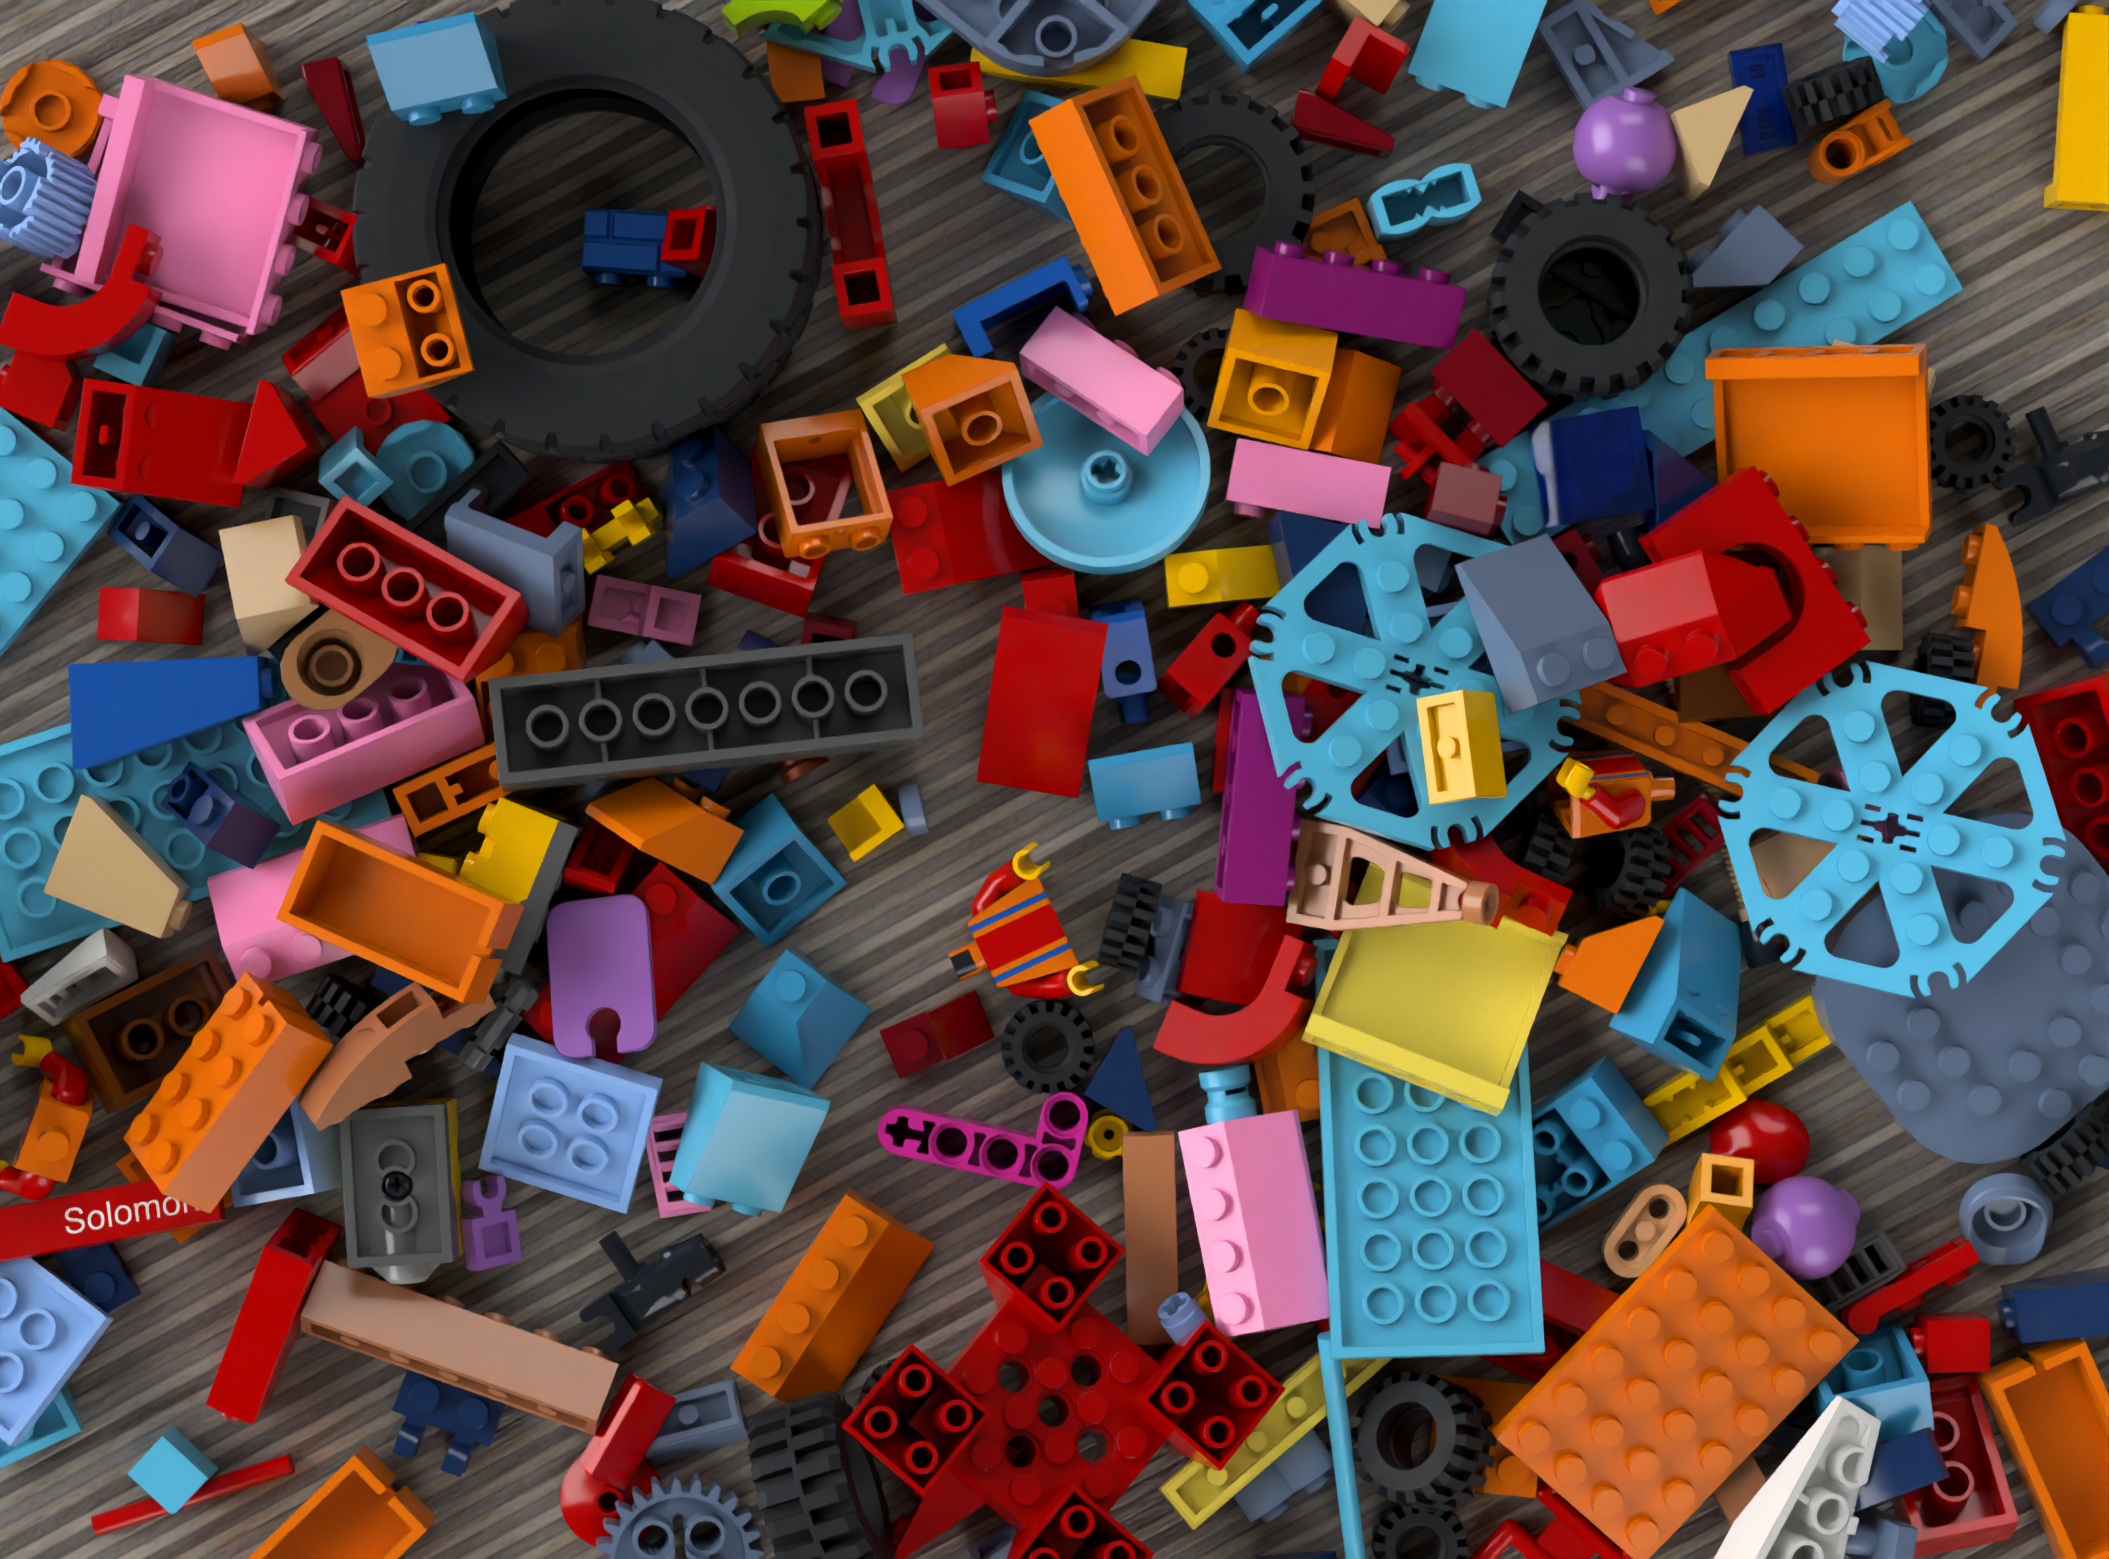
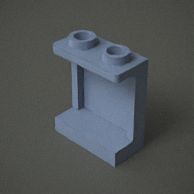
M472 488L459 502L450 506L444 519L448 553L521 593L531 616L526 626L557 638L585 609L582 528L563 521L548 538H544L486 515L484 492Z

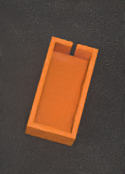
M317 820L276 919L457 1001L484 1004L502 962V959L493 956L495 950H507L525 905L347 826Z
M245 971L234 987L225 994L221 1005L204 1028L195 1035L191 1046L174 1069L165 1076L160 1088L142 1113L137 1115L131 1123L130 1129L123 1139L162 1194L211 1214L334 1046L316 1022L309 1019L310 1015L291 992Z
M2080 1338L2053 1340L2027 1351L2030 1362L2016 1356L1991 1367L1990 1372L1975 1374L2055 1558L2109 1559V1394L2086 1342Z
M365 1444L247 1559H398L429 1529L437 1517L406 1485L398 1492L391 1486L397 1476Z

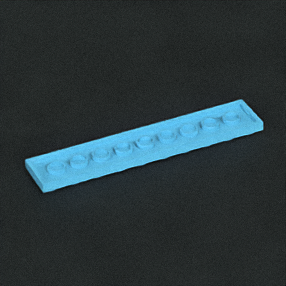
M1911 200L1685 335L1662 368L1654 373L1646 383L1635 390L1628 389L1621 392L1618 397L1604 401L1601 397H1590L1588 402L1575 401L1513 438L1503 448L1498 447L1478 459L1475 464L1488 468L1492 474L1503 476L1499 494L1507 496L1508 499L1502 524L1498 528L1508 545L1512 546L1545 534L1552 537L1640 484L1638 431H1651L1682 457L1687 456L1715 439L1713 380H1706L1705 358L1715 348L1832 346L1834 338L1854 345H1872L1964 290Z

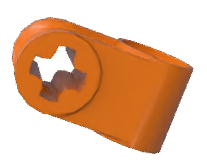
M1889 98L1853 117L1847 124L1829 133L1811 148L1807 158V166L1810 174L1816 181L1824 185L1841 183L1872 165L1874 167L1914 144L1911 136L1905 137L1890 112L1889 109L1893 104ZM1828 146H1835L1843 151L1846 157L1844 169H1836L1828 163L1826 158Z

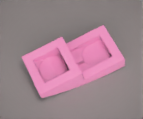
M593 574L583 624L692 646L702 595Z

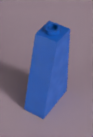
M261 656L68 664L73 769H97L241 720L270 708V698H276L277 674L275 667H268V657Z

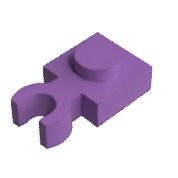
M502 1175L486 1176L487 1193L484 1197L481 1194L479 1181L466 1180L462 1183V1196L465 1202L472 1207L473 1216L460 1219L467 1270L481 1271L522 1260L515 1209H502L501 1206L507 1190L506 1182Z

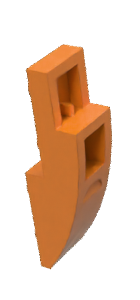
M1991 524L1975 526L1973 534L1968 533L1966 535L1960 558L1961 564L1967 565L1963 585L1956 586L1951 601V615L1957 616L1955 628L1975 632L1974 639L1971 640L1974 646L1972 653L1975 654V661L1972 665L1974 678L1971 679V684L1989 688L1986 693L1979 697L1975 704V707L1982 709L1984 702L1989 696L1996 694L1997 689L2018 690L2022 664L2023 626L2017 580L1997 526Z

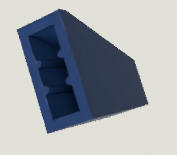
M1284 510L1276 513L1269 520L1267 530L1281 589L1334 540L1347 525ZM1352 527V533H1353V535H1354V537H1355V533H1354V528H1355V527ZM1370 531L1373 536L1381 537L1382 535L1381 533ZM1352 563L1339 564L1306 596L1304 610L1308 617L1315 621L1362 635L1367 606L1356 565Z
M2109 1265L2001 1285L2003 1300L1997 1301V1312L2001 1327L2004 1332L2009 1331L2010 1336L2022 1344L2109 1335Z

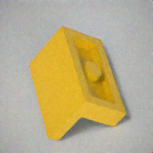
M1459 690L1416 699L1429 803L1441 805L1476 798L1497 799L1506 797L1507 788L1494 693Z

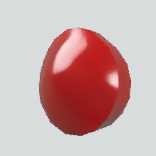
M1758 1099L1746 1100L1715 1118L1709 1132L1710 1147L1713 1154L1754 1160L1753 1182L1757 1184L1777 1183L1783 1179L1794 1177L1805 1166L1809 1156L1810 1139L1806 1127L1796 1114L1779 1104Z

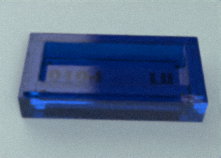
M1782 43L1730 51L1727 56L1733 89L1743 85L1754 89L1739 121L1744 156L1798 146L1796 129L1793 128L1781 92V88L1788 84Z

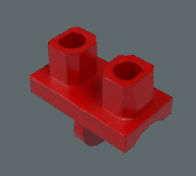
M1431 394L1417 404L1412 401L1387 427V430L1400 442L1393 450L1407 463L1397 474L1404 482L1416 472L1430 486L1441 462L1458 466L1464 463L1475 464L1485 448V445L1472 431L1464 429L1452 441L1438 427L1450 415L1448 407L1435 394Z

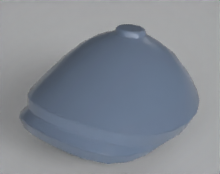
M2013 1173L1993 1174L1973 1184L1965 1193L1959 1210V1223L1967 1241L1971 1242L1979 1259L1985 1263L1998 1265L2020 1264L2035 1258L2044 1246L2046 1235L2053 1220L2052 1202L2045 1189L2033 1179Z

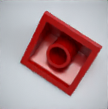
M259 379L233 482L265 492L272 488L273 485L279 484L319 460L326 451L291 392L271 382Z

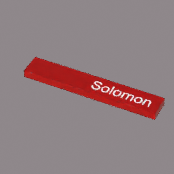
M147 1180L0 1208V1263L225 1222L224 1199L222 1197L210 1214L162 1194L153 1180Z

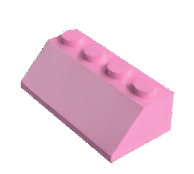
M392 663L386 672L351 702L335 710L316 711L301 706L292 698L242 719L244 729L272 792L292 825L316 817L326 811L486 744L475 698L465 684L431 666Z
M403 813L353 829L419 858L420 847ZM306 845L259 860L253 870L246 866H241L207 878L222 948L237 981L247 971L271 983L355 955L276 919Z
M1287 1110L1222 1121L1178 1132L1216 1329L1227 1338L1328 1319L1326 1250L1298 1110Z

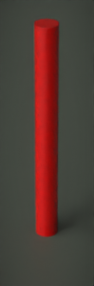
M288 1453L210 1478L181 1509L295 1473L293 1458ZM151 1497L92 1516L91 1523L95 1534L101 1536L169 1514V1512Z

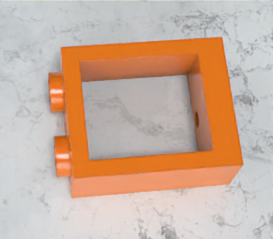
M861 408L760 424L754 451L785 558L801 556L804 559H816L828 554L830 551L846 548L864 551L886 541L893 515ZM847 453L864 515L797 526L780 464Z

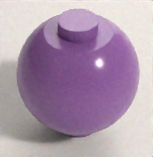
M1626 86L1623 94L1612 93L1598 99L1581 116L1574 132L1573 154L1580 173L1592 184L1590 192H1592L1593 199H1605L1607 193L1623 196L1621 204L1630 207L1633 194L1652 190L1671 171L1678 152L1677 137L1669 117L1670 114L1662 105L1654 102L1656 94L1653 92Z
M1789 1177L1773 1184L1758 1199L1751 1216V1238L1762 1251L1794 1280L1810 1281L1820 1279L1836 1271L1849 1257L1856 1240V1225L1860 1220V1210L1854 1197L1846 1190L1837 1189L1832 1184L1816 1177Z

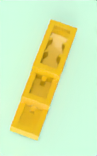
M1129 39L1120 50L1099 65L1083 72L1061 77H1037L1011 71L994 63L973 46L969 62L979 61L982 75L1064 90L1078 88L1091 91L1136 75L1146 98L1177 103L1181 93L1188 48Z
M1812 991L1736 1036L1713 1083L1682 1071L1641 1098L1670 1136L1663 1148L1743 1103L1751 1093L1793 1070L1796 1063L1831 1044L1818 1021L1814 1009Z

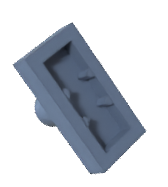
M1877 1508L1854 1515L1859 1518L1856 1534H1849L1845 1550L1846 1556L1852 1559L1914 1558L1918 1528Z

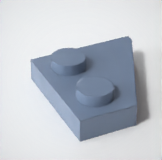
M1574 0L1539 21L1536 28V33L1584 112L1598 99L1612 93L1623 94L1626 86L1636 87L1675 62L1672 54L1664 49L1660 51L1636 36V31L1620 21H1612L1603 15L1601 9L1587 0Z

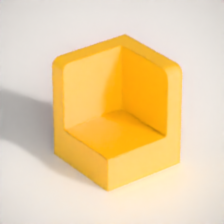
M877 783L870 786L859 794L857 798L828 818L829 825L850 852L848 855L853 862L861 859L905 827L903 819Z

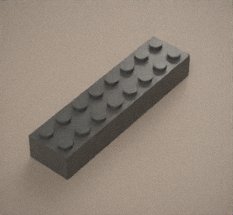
M913 633L488 679L499 785L503 792L921 746L925 738Z

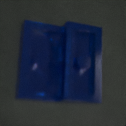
M1639 406L1528 425L1544 529L1655 509Z

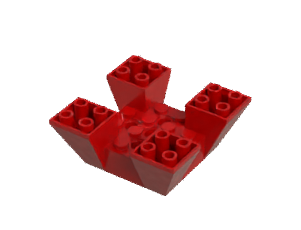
M1045 1181L978 1261L997 1308L945 1371L910 1343L841 1427L922 1497L926 1495L946 1469L950 1471L1016 1529L1007 1559H1151L1154 1553L1108 1514L1110 1509L1161 1446L1212 1469L1221 1471L1286 1388L1207 1320H1203L1158 1360L1155 1361L1086 1301V1298L1126 1250L1051 1184ZM1075 1359L1083 1360L1090 1367L1091 1380L1086 1387L1077 1384L1072 1378L1071 1366ZM1003 1365L1013 1367L1019 1374V1387L1014 1393L1006 1391L999 1383L998 1373ZM1043 1399L1051 1400L1058 1408L1059 1418L1053 1427L1045 1425L1039 1418L1038 1407ZM1083 1433L1093 1436L1098 1444V1453L1092 1462L1084 1459L1078 1450V1441ZM1010 1439L1018 1440L1025 1447L1026 1459L1020 1468L1012 1466L1005 1457V1447Z

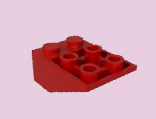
M84 378L70 484L100 490L241 508L244 485L233 481L253 404Z

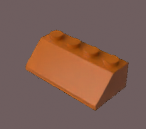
M1136 75L1072 97L1028 121L1037 140V145L1047 162L1058 187L1059 194L1068 209L1080 236L1081 243L1089 256L1102 285V290L1115 316L1222 269Z
M848 1188L735 1358L730 1369L772 1397L786 1403L826 1390L837 1393L935 1244L859 1193Z

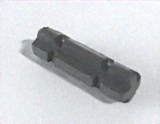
M519 977L513 979L503 992V995L506 996L505 1000L498 999L495 1003L496 1009L488 1013L475 1029L474 1034L477 1037L474 1040L469 1038L460 1049L458 1057L466 1066L478 1072L485 1070L494 1058V1054L491 1053L494 1048L497 1051L500 1050L524 1018L521 1014L523 1009L528 1012L537 1001L539 992L528 981Z

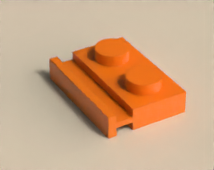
M1307 1022L1297 1035L1281 1049L1261 1060L1253 1062L1263 1115L1297 1109L1300 1122L1320 1119L1317 1046L1301 1040Z

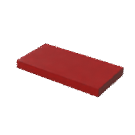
M1008 606L1003 607L977 782L1079 798L1109 623Z

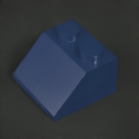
M715 424L695 435H690L672 447L662 497L666 574L671 579L680 576L757 533L752 460Z

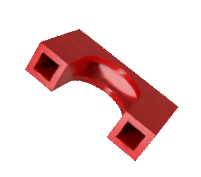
M856 99L805 107L803 109L811 155L819 178L832 247L834 265L831 268L840 318L847 332L898 323L863 120Z
M1755 466L1741 468L1638 541L1653 564L1700 549L1721 554L1736 545H1748L1758 548L1770 555L1779 564L1789 586V607L1792 612V619L1780 627L1776 634L1768 641L1725 670L1754 714H1770L1872 641L1864 631L1868 625L1862 612L1851 601L1846 603L1836 589L1835 585L1838 584V578L1834 570L1823 558L1816 559L1806 544V541L1809 540V535L1804 525L1795 515H1787L1776 499L1780 496L1776 483L1764 470L1758 472Z

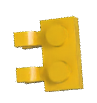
M647 497L637 505H634L627 499L611 510L615 519L592 534L586 528H582L584 570L587 571L589 576L611 564L615 560L612 551L629 541L632 547H636L659 532L655 524L663 519V514L654 500Z

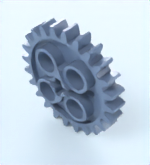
M673 1472L670 1479V1487L663 1488L659 1480L654 1476L651 1477L652 1492L645 1494L641 1489L633 1486L634 1503L632 1505L621 1500L615 1502L616 1510L621 1518L619 1520L608 1517L604 1518V1529L612 1536L597 1537V1549L607 1553V1555L595 1559H674L673 1516L677 1513L681 1514L683 1518L682 1539L686 1553L684 1559H759L764 1557V1550L762 1545L750 1543L761 1536L758 1524L745 1525L752 1517L749 1506L734 1510L739 1500L734 1490L720 1498L721 1486L719 1480L715 1479L704 1490L701 1489L698 1473H694L688 1486H681L677 1472ZM702 1521H711L718 1526L715 1534L707 1539H697L690 1533L693 1527ZM657 1525L666 1531V1534L660 1541L650 1544L638 1538L640 1532L645 1527Z

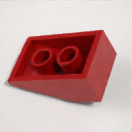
M753 447L750 459L752 460L757 533L713 557L706 585L805 618L827 554L816 559H804L801 556L784 557ZM839 454L780 464L797 526L838 520L840 518L853 480L848 457Z
M1002 469L981 472L949 487L943 479L886 492L893 515L890 534L906 598L1057 564L1032 547L1015 526L1005 501Z
M1975 1373L1929 1382L1935 1429L1932 1432L1951 1477L1893 1500L1896 1518L1918 1528L1914 1558L2009 1540L2019 1523V1519Z

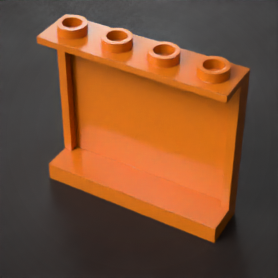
M1927 344L1715 348L1705 358L1706 380H1713L1718 484L1741 468L1755 466L1758 472L1764 470L1776 483L1780 492V496L1776 499L1786 514L1795 515L1807 530L1809 540L1806 541V544L1810 549L1813 547V544H1833L1835 550L1855 551L1865 548V543H1886V548L1889 550L1907 551L1918 548L1919 543L1926 542L1933 531ZM1736 545L1729 549L1733 551H1747L1758 548L1748 545Z

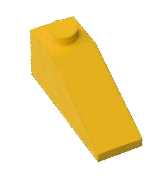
M1271 545L1169 554L1162 559L1168 609L1273 598L1281 590Z

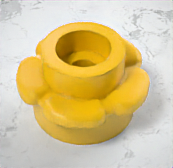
M1109 1109L1100 1110L1093 1114L1091 1123L1087 1124L1084 1142L1092 1148V1154L1101 1160H1112L1114 1156H1122V1132H1133V1124ZM1106 1130H1112L1114 1132V1137L1112 1139H1106L1104 1137V1132Z

